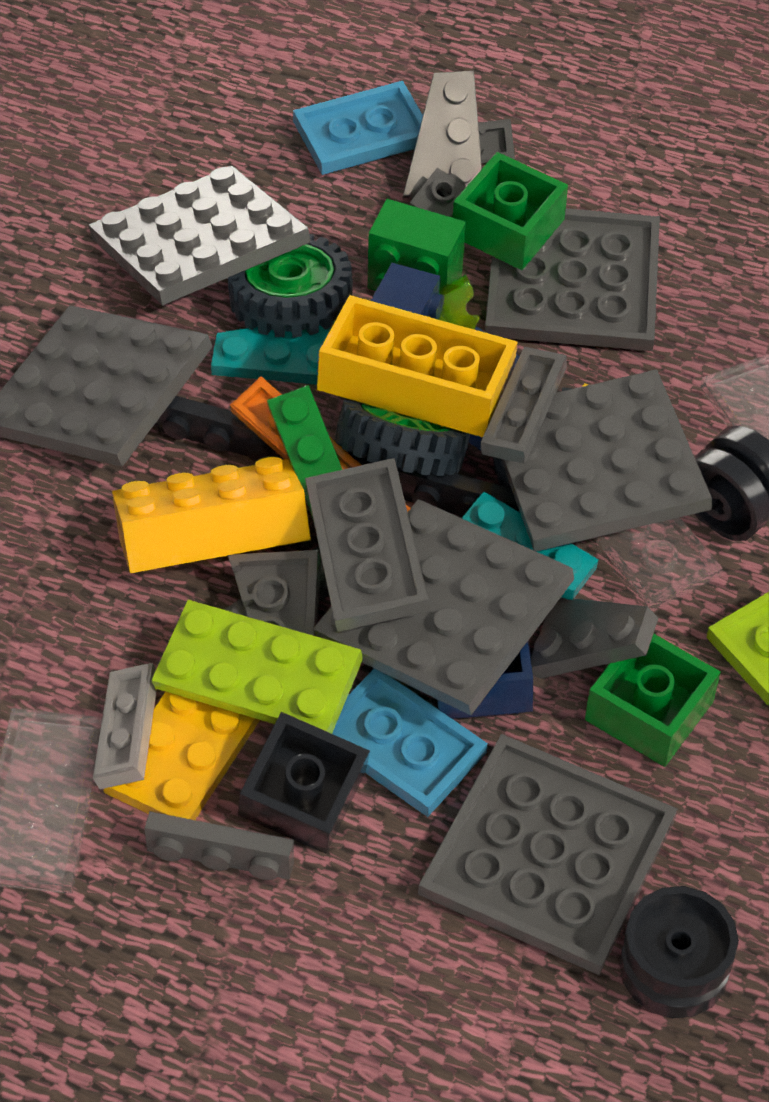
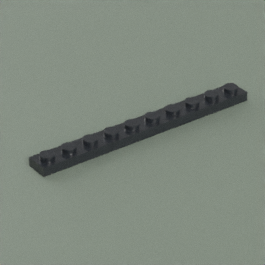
M175 396L158 419V431L166 433L171 438L177 440L188 439L205 444L216 451L227 450L248 456L253 461L267 457H278L284 460L227 409ZM348 452L361 465L372 463L367 461V457L359 458L353 455V452ZM397 467L404 500L416 503L419 499L462 518L480 495L486 492L520 513L512 489L509 487L458 473L453 475L444 473V476H436L430 472V475H423L414 470L412 473L405 472Z

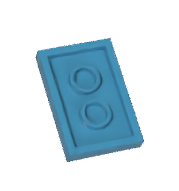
M399 81L293 110V123L319 171L324 175L415 149L423 114L404 82Z
M373 669L348 695L332 733L370 750L366 774L427 817L487 753L488 744L391 676L376 669Z

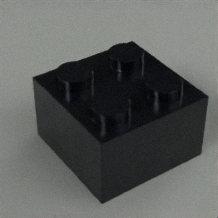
M281 712L240 792L238 815L311 848L327 853L366 773L370 750Z

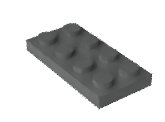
M395 458L305 478L337 632L431 611Z

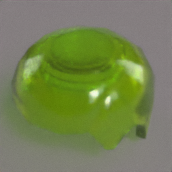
M463 275L440 289L439 294L444 295V304L438 320L475 329L480 318L479 315H471L466 311V304L473 298L474 292L468 276Z

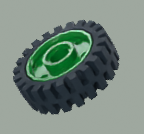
M309 234L310 243L228 277V292L232 312H235L239 322L245 321L247 328L253 330L258 326L259 333L268 335L271 330H274L275 337L284 338L286 332H292V338L302 337V330H307L309 335L319 333V325L325 330L331 328L333 320L336 321L349 295L352 296V268L346 252H341L340 246L336 243L329 245V239L320 237L314 241V234Z
M347 398L343 401L335 434L336 443L342 446V449L345 451L353 452V455L359 458L367 457V461L372 463L395 458L396 466L401 468L402 471L412 473L414 470L423 475H430L431 472L436 476H444V473L453 475L455 472L458 473L460 471L470 434Z

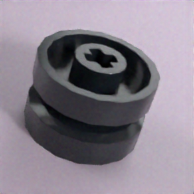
M741 425L727 426L706 445L705 449H702L694 456L712 497L711 510L695 513L694 515L722 537L732 541H746L769 521V439L756 430Z
M686 886L664 887L644 896L631 911L619 961L622 982L632 998L651 1013L669 1018L694 1017L712 1008L726 990L739 943L735 921L721 902L701 890Z

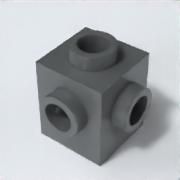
M437 167L428 179L422 176L410 193L412 200L409 205L453 218V202L466 188V185L458 176L452 173H445Z

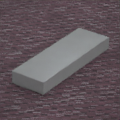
M153 663L109 673L93 780L99 789L144 780L157 691L151 681L156 671Z

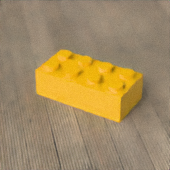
M349 295L319 350L317 390L483 437L514 370L518 342Z
M267 457L256 461L255 465L238 468L234 465H222L215 467L211 470V473L193 476L190 473H178L169 476L166 481L151 484L146 481H133L124 484L122 489L112 490L119 539L130 573L311 540L304 489L288 459L282 460L278 457Z

